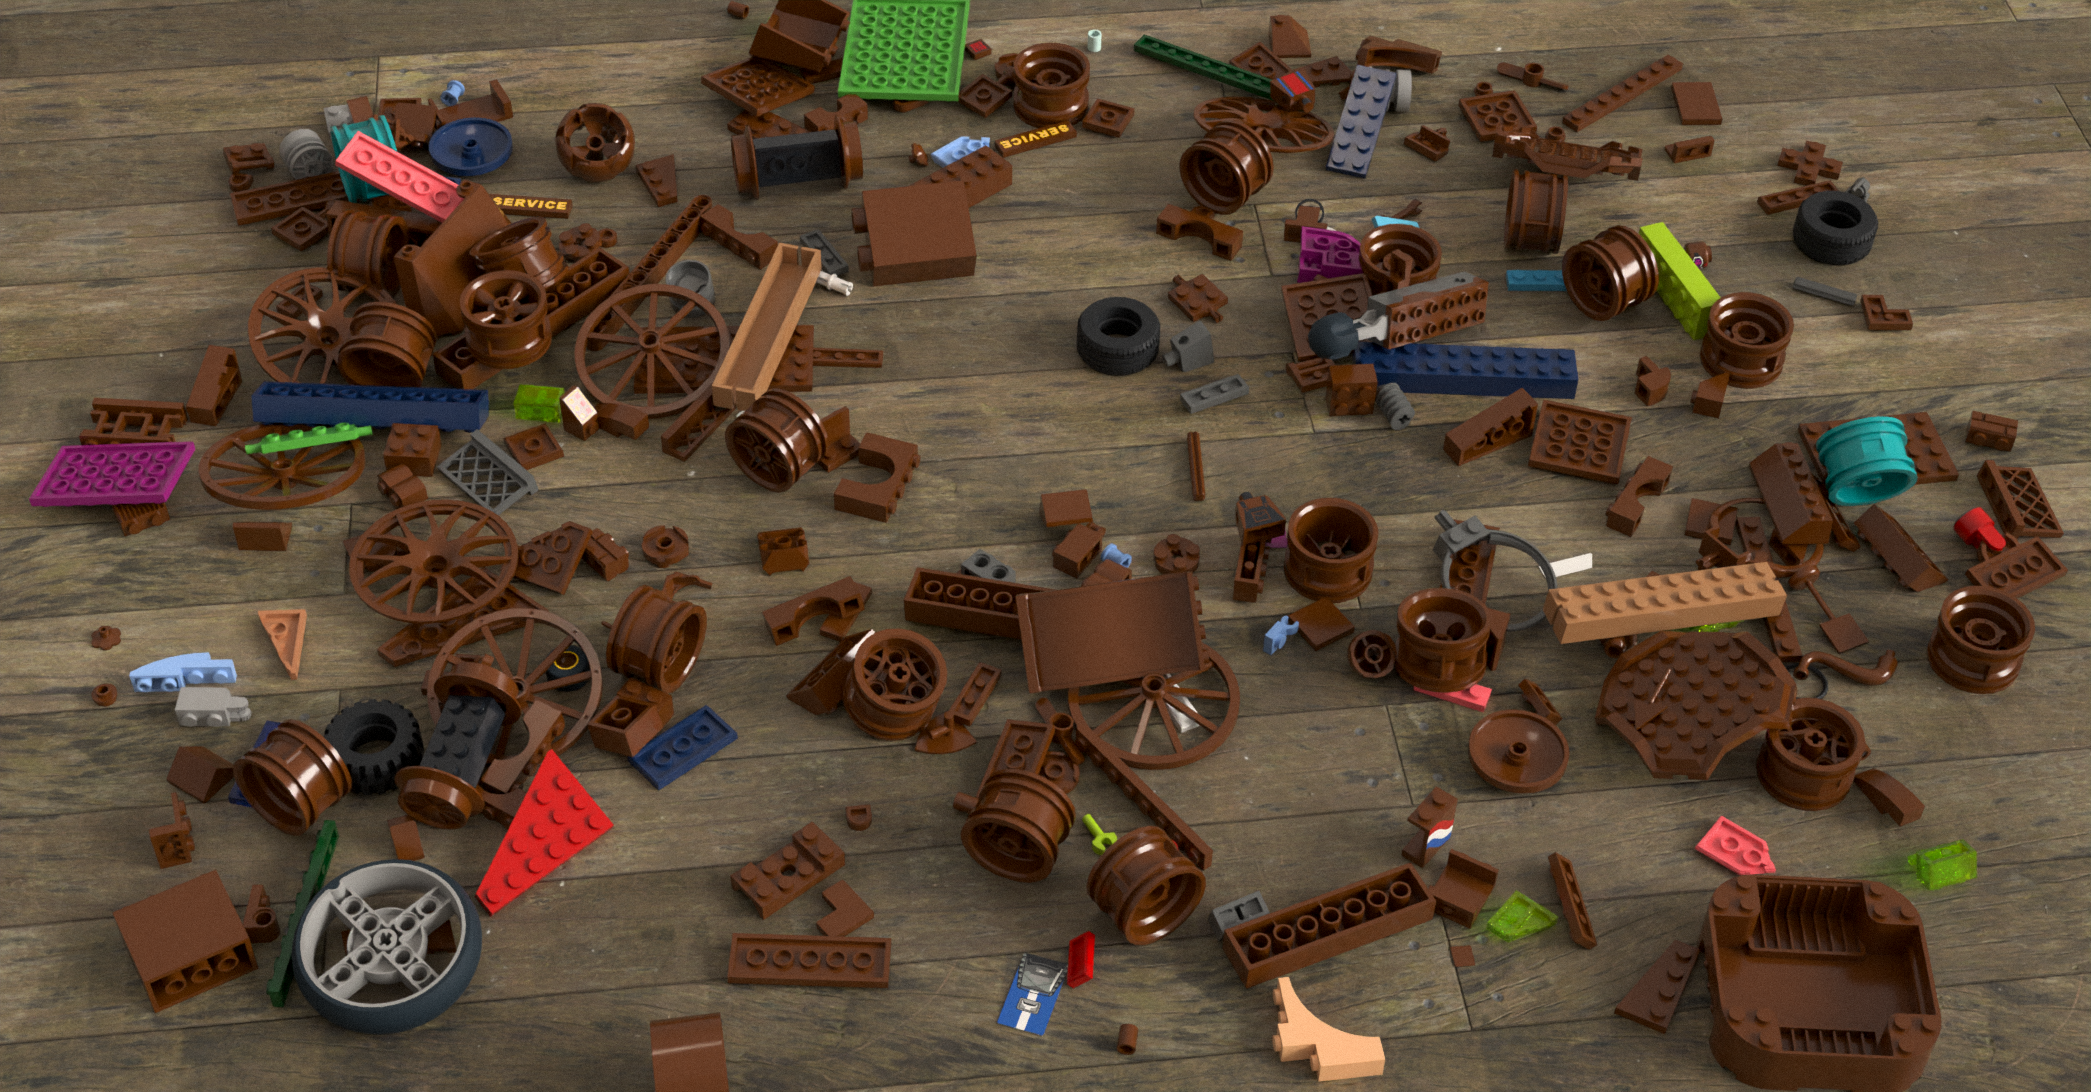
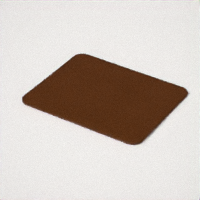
M1470 945L1450 948L1455 967L1475 965Z

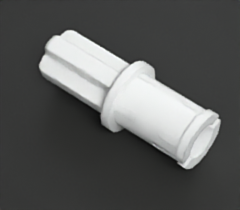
M823 271L820 272L816 283L826 286L828 290L833 289L846 296L850 294L849 291H852L853 288L852 282L840 279L836 274L830 275Z

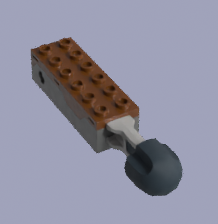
M1464 271L1368 297L1367 311L1360 319L1352 320L1347 314L1338 312L1324 316L1313 323L1308 334L1309 347L1322 359H1338L1348 356L1351 350L1357 348L1358 341L1368 339L1384 348L1392 349L1484 323L1489 282Z

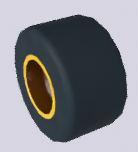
M570 645L546 670L547 680L552 681L590 671V665L581 648ZM589 680L556 688V690L563 692L575 691L585 686Z

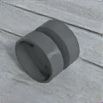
M683 260L674 264L668 270L665 278L666 284L692 290L714 305L716 297L711 273L705 264L697 260ZM669 297L671 306L676 313L688 303L682 299ZM696 306L685 317L697 318L706 313Z

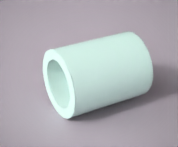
M1090 30L1088 32L1087 49L1091 52L1101 50L1102 33L1099 30Z

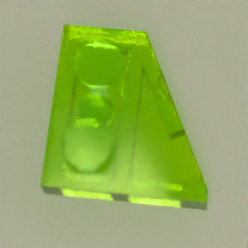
M1516 890L1488 921L1486 929L1506 942H1511L1556 925L1559 916Z

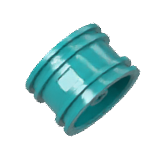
M1868 417L1841 424L1819 437L1816 442V450L1819 453L1820 463L1826 466L1828 477L1825 485L1828 490V497L1832 503L1842 506L1878 503L1896 497L1914 486L1918 476L1914 470L1913 460L1907 457L1905 446L1908 439L1904 432L1905 428L1902 421L1892 417Z

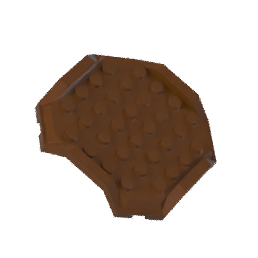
M1499 125L1498 134L1495 136L1492 157L1503 158L1504 153H1506L1507 157L1528 159V163L1536 164L1542 172L1584 179L1592 174L1603 175V172H1610L1619 176H1624V173H1628L1627 179L1638 181L1643 160L1641 158L1643 149L1629 146L1628 150L1622 149V143L1610 141L1601 147H1592L1540 138L1531 127H1520L1519 132L1512 131V126Z
M1659 631L1620 655L1604 680L1595 721L1597 725L1607 724L1637 752L1653 778L1673 779V775H1687L1689 780H1708L1724 754L1766 728L1790 729L1793 717L1792 708L1793 704H1795L1798 690L1795 681L1778 656L1748 631L1739 633ZM1667 668H1670L1671 672L1654 701L1657 704L1667 705L1668 708L1636 731L1634 699L1648 702Z

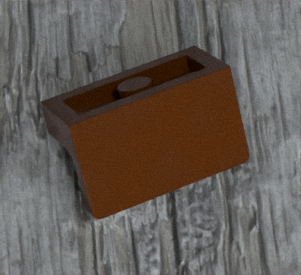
M1712 136L1685 140L1665 145L1664 150L1674 163L1710 157L1715 140Z

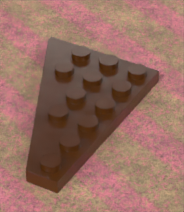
M485 567L480 569L494 581L499 577ZM473 576L459 585L474 599H477L490 588L489 585ZM509 584L491 603L462 618L433 624L410 623L377 649L378 656L394 667L439 654L442 647L458 630L486 614L514 608H529L549 612V610ZM450 592L444 598L442 611L458 608L468 602ZM437 603L424 613H435ZM526 621L502 623L489 629L492 635L496 636L525 627ZM482 631L471 637L462 646L484 640L485 637Z

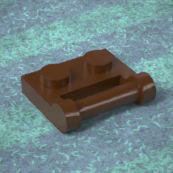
M265 143L242 146L234 145L223 148V155L232 173H239V170L265 167L267 169H274V159L270 156Z
M1318 357L1299 363H1287L1285 368L1288 376L1293 378L1303 393L1326 387L1329 366L1335 364L1332 359Z

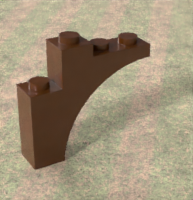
M1370 35L1365 40H1362L1356 54V60H1358L1357 65L1366 67L1395 66L1433 74L1438 70L1442 51L1401 39L1392 42Z

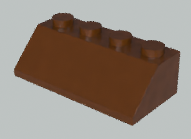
M1873 504L1854 522L1859 529L1857 531L1858 535L1867 542L1869 540L1871 542V550L1878 557H1884L1886 560L1884 565L1892 573L1897 572L1900 576L1897 580L1906 589L1911 587L1915 591L1920 592L1949 580L1899 522L1876 504Z
M873 629L846 636L786 697L814 715L830 714L835 711L839 706L837 703L843 699L844 684L852 668V663L859 646L866 638L875 633Z

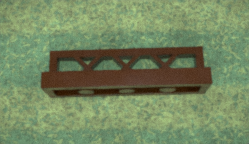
M711 384L661 435L662 452L685 462L737 407L734 406L733 409L726 408L725 410L715 411L717 406L713 405ZM714 418L711 424L702 425L704 420ZM701 432L699 437L689 438L691 433ZM688 445L684 453L676 450L680 446Z

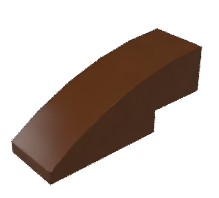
M601 403L594 406L598 414L599 428L617 438L623 434L636 440L649 428L648 414L637 409L615 403Z
M1875 768L1854 776L1856 785L1882 815L1888 813L1899 827L1921 818L1925 808L1923 803L1892 776Z

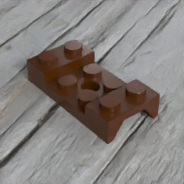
M811 822L792 834V842L756 866L750 862L730 875L732 889L734 891L741 889L753 901L763 920L845 866V852L815 823ZM787 870L795 872L792 876L782 875Z

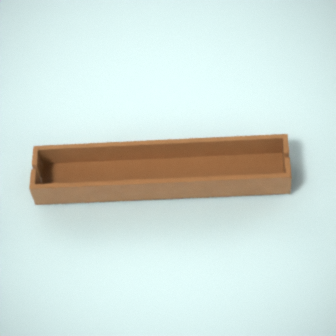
M784 243L778 244L712 384L714 406L730 409L737 406V410L746 411L767 391L822 270L821 250L802 247L801 266L799 265L798 246Z
M1762 562L1549 589L1543 612L1550 625H1553V630L1560 644L1778 616L1787 594L1779 581L1775 580L1776 576L1768 563Z

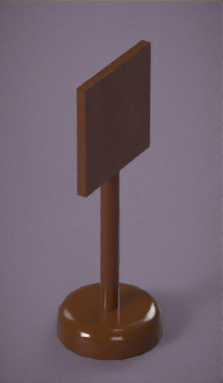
M1816 565L1806 566L1790 577L1788 580L1790 587L1797 591L1808 588L1830 619V621L1824 622L1819 626L1838 654L1869 642L1850 613L1835 618L1813 586V583L1820 575Z

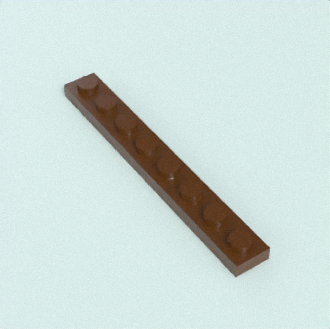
M1668 54L1563 116L1562 123L1575 132H1579L1681 71L1683 63Z
M1737 517L1735 525L1743 552L1749 551L1751 553L1750 559L1752 560L1758 558L1774 563L1760 517ZM1785 601L1780 615L1763 618L1774 654L1778 656L1781 662H1800L1802 652Z
M1084 723L1076 728L1075 744L1079 750L1085 752L1091 758L1093 764L1097 768L1100 767L1107 774L1108 779L1112 783H1116L1123 790L1124 795L1128 799H1132L1139 806L1140 811L1144 815H1148L1157 827L1163 829L1194 864H1197L1203 871L1209 868L1212 864L1213 850Z

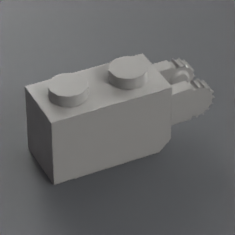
M181 687L175 707L179 725L188 727L230 726L231 721H246L252 716L251 710L248 708L247 698L231 696L227 688Z

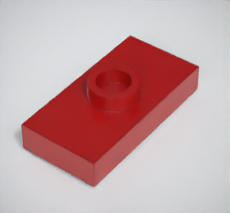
M1090 931L1069 941L1067 985L1072 988L1093 979L1095 935Z

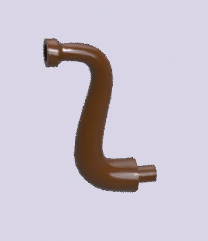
M1887 650L1885 655L1878 658L1874 669H1867L1825 652L1812 651L1806 653L1801 658L1798 667L1794 669L1793 676L1798 680H1806L1809 675L1807 670L1809 664L1816 662L1856 682L1877 686L1886 683L1894 675L1898 661L1895 658L1896 653L1893 650Z

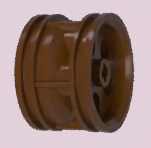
M1447 588L1425 589L1406 597L1400 603L1397 613L1396 627L1400 637L1395 643L1397 658H1395L1394 667L1399 676L1417 688L1441 693L1462 691L1477 684L1483 678L1486 671V642L1490 635L1491 614L1486 605L1468 593Z

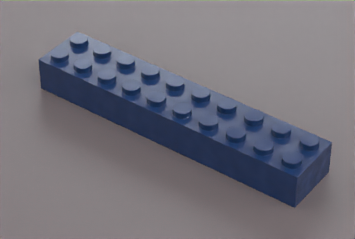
M1359 341L1357 348L1353 350L1352 365H1374L1378 381L1377 387L1396 383L1403 393L1507 397L1523 388L1532 398L1575 399L1578 385L1575 350L1412 343L1387 349L1374 342Z
M264 381L251 395L253 422H261L263 425H271L277 422L284 423L287 426L303 423L310 427L319 426L320 424H329V427H335L339 423H349V425L354 424L357 428L371 425L375 429H385L392 427L393 423L438 425V428L444 432L459 429L472 433L476 429L480 430L489 417L488 390Z

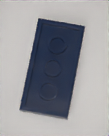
M705 705L648 742L634 757L627 756L628 762L659 791L738 739V735L710 707Z

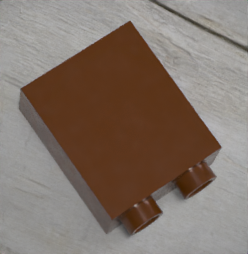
M964 180L862 191L861 208L851 209L854 234L865 233L866 245L857 246L858 264L860 272L871 271L873 287L974 276L977 254Z

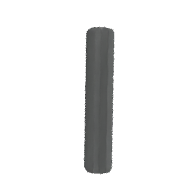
M1796 277L1793 288L1850 306H1853L1857 299V294L1801 277Z

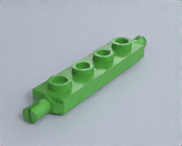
M339 423L332 428L318 426L312 428V431L307 432L293 430L288 435L269 434L257 444L245 445L247 455L258 452L265 454L353 440L360 436L372 435L371 425L357 428L354 424L349 425V423Z

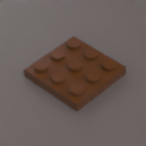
M1515 90L1459 99L1458 106L1480 142L1495 140L1499 125L1512 126V131L1519 132L1520 127H1531L1537 132L1536 123Z

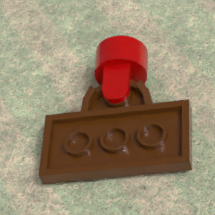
M1981 507L1969 509L1954 523L1953 530L1966 545L1972 544L1977 549V558L1980 564L1969 568L1965 573V576L1974 586L1993 587L2005 591L2015 598H2019L2065 576L2068 572V569L2038 536L2020 544L2011 534L2007 532L2000 534L1994 528V521Z

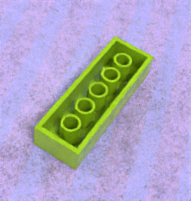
M1663 222L1640 227L1639 235L1646 241L1657 262L1659 283L1656 292L1659 293L1664 303L1673 312L1674 317L1679 320L1684 330L1693 340L1703 338L1707 333V322L1711 307L1721 297Z

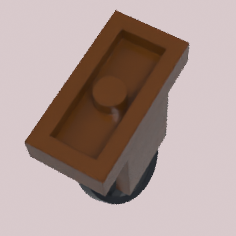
M1305 199L1297 205L1295 209L1296 220L1286 219L1284 241L1300 243L1302 226L1327 230L1328 224L1321 223L1324 218V208L1319 201ZM1306 202H1314L1318 204L1320 207H1313L1310 205L1303 206L1302 204ZM1322 210V216L1318 221L1320 211Z

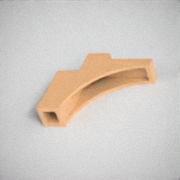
M1289 977L1278 978L1277 989H1273L1274 1004L1279 1005L1280 1008L1278 1012L1279 1024L1277 1034L1273 1035L1272 1040L1274 1051H1279L1281 1062L1310 1059L1311 1070L1316 1071L1318 1082L1383 1075L1385 1056L1380 1037L1353 1035L1325 1024L1301 1003L1291 986Z

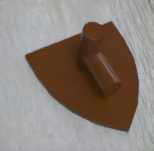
M948 710L930 720L922 729L917 738L915 751L926 754H948L968 748L976 744L977 741L963 724L954 721L953 712Z

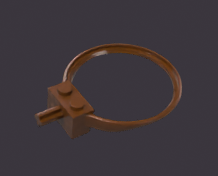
M1740 498L1725 502L1712 511L1708 520L1707 531L1704 532L1698 551L1703 557L1696 560L1698 570H1706L1714 566L1722 568L1767 562L1776 578H1788L1806 566L1817 565L1822 558L1824 544H1816L1813 555L1807 561L1794 566L1779 565L1758 558L1752 560L1750 559L1751 553L1749 551L1740 555L1735 554L1717 539L1720 532L1719 515L1726 508L1736 504H1765L1763 498Z

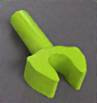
M1090 814L1082 818L1083 823L1095 838L1092 841V850L1096 854L1102 855L1105 852L1103 844L1111 846L1117 841V836L1114 832L1103 833Z

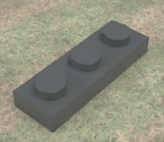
M819 229L800 236V243L804 247L821 250V267L825 273L838 276L849 272L848 264Z
M1239 374L1181 393L1180 401L1189 413L1192 414L1249 394V386Z

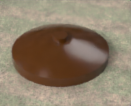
M1502 710L1485 716L1474 726L1469 738L1468 756L1474 770L1489 784L1513 793H1535L1548 789L1562 778L1568 765L1569 746L1560 729L1548 719L1524 710Z

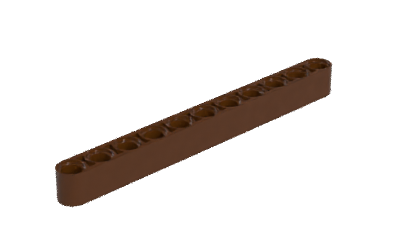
M707 195L696 196L611 296L632 287L658 284L702 232L700 216L712 208L711 198ZM646 297L629 301L620 305V307L631 316ZM612 310L596 325L592 332L615 335L625 322ZM588 340L586 347L591 351H599L609 342Z

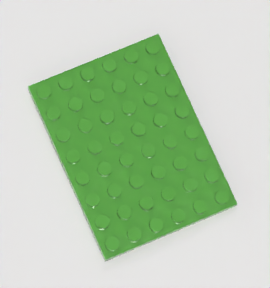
M853 0L850 16L851 23L848 28L838 88V98L847 94H856L863 99L958 101L970 0Z

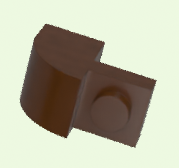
M1647 356L1639 358L1636 371L1638 379L1634 394L1648 407L1665 399L1669 388L1671 372L1668 367L1659 369Z

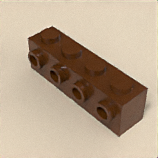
M1272 538L1247 545H1242L1241 543L1234 580L1233 600L1256 603L1257 595L1263 593L1264 580H1260L1261 576H1266L1267 563L1263 561L1269 559L1270 546H1266V544L1271 543Z

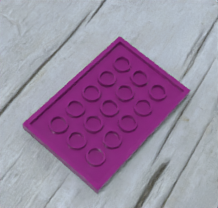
M192 441L61 446L30 496V504L32 507H69L73 505L160 504L166 502L195 451L194 443Z

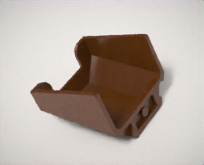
M778 0L768 22L759 25L749 50V56L820 74L823 68H828L832 60L831 57H834L837 52L838 46L836 44L842 31H847L851 23L848 21L850 12L827 0Z

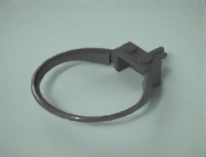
M1446 510L1440 511L1435 516V520L1445 530V532L1439 535L1433 547V551L1442 561L1440 581L1443 588L1451 589L1449 582V570L1452 563L1451 554L1472 543L1479 545L1482 541L1486 540L1487 544L1508 546L1527 553L1541 567L1546 577L1548 591L1549 589L1558 588L1555 572L1544 554L1527 540L1505 531L1486 529L1476 516L1458 525ZM1543 609L1536 616L1525 622L1509 624L1507 632L1521 631L1539 624L1546 618Z

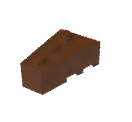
M215 345L208 346L191 395L186 403V412L189 414L191 423L216 427L240 387L242 377L234 348Z

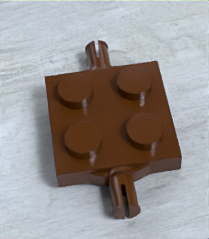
M1201 274L1189 281H1185L1180 275L1173 278V282L1178 287L1168 292V299L1192 322L1211 316L1216 323L1223 320V316L1217 310L1228 304V297L1206 276Z

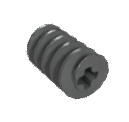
M1389 383L1377 387L1375 401L1394 430L1406 428L1414 417L1415 411L1406 396H1404L1403 391L1400 390L1399 385Z

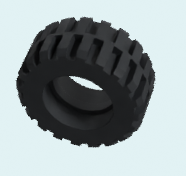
M369 699L366 703L361 701L354 703V706L351 708L347 706L341 710L340 715L336 714L332 718L331 724H328L324 731L325 735L323 737L338 752L349 771L352 781L350 792L356 794L363 792V795L372 796V793L381 795L386 794L387 790L392 789L394 791L398 789L395 783L397 772L405 767L419 766L424 756V746L417 719L414 718L413 713L409 709H404V706L396 702L392 704L389 700L382 699L381 702H378L376 699ZM385 740L392 742L386 749L377 753L360 754L355 752L360 746L371 741Z

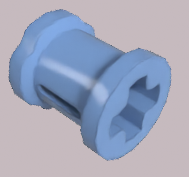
M451 80L447 84V89L440 96L441 101L447 106L456 105L459 96H462L465 92L463 84L459 81Z
M1111 543L1103 550L1101 561L1109 559L1128 568L1132 561V556L1122 553L1115 544Z

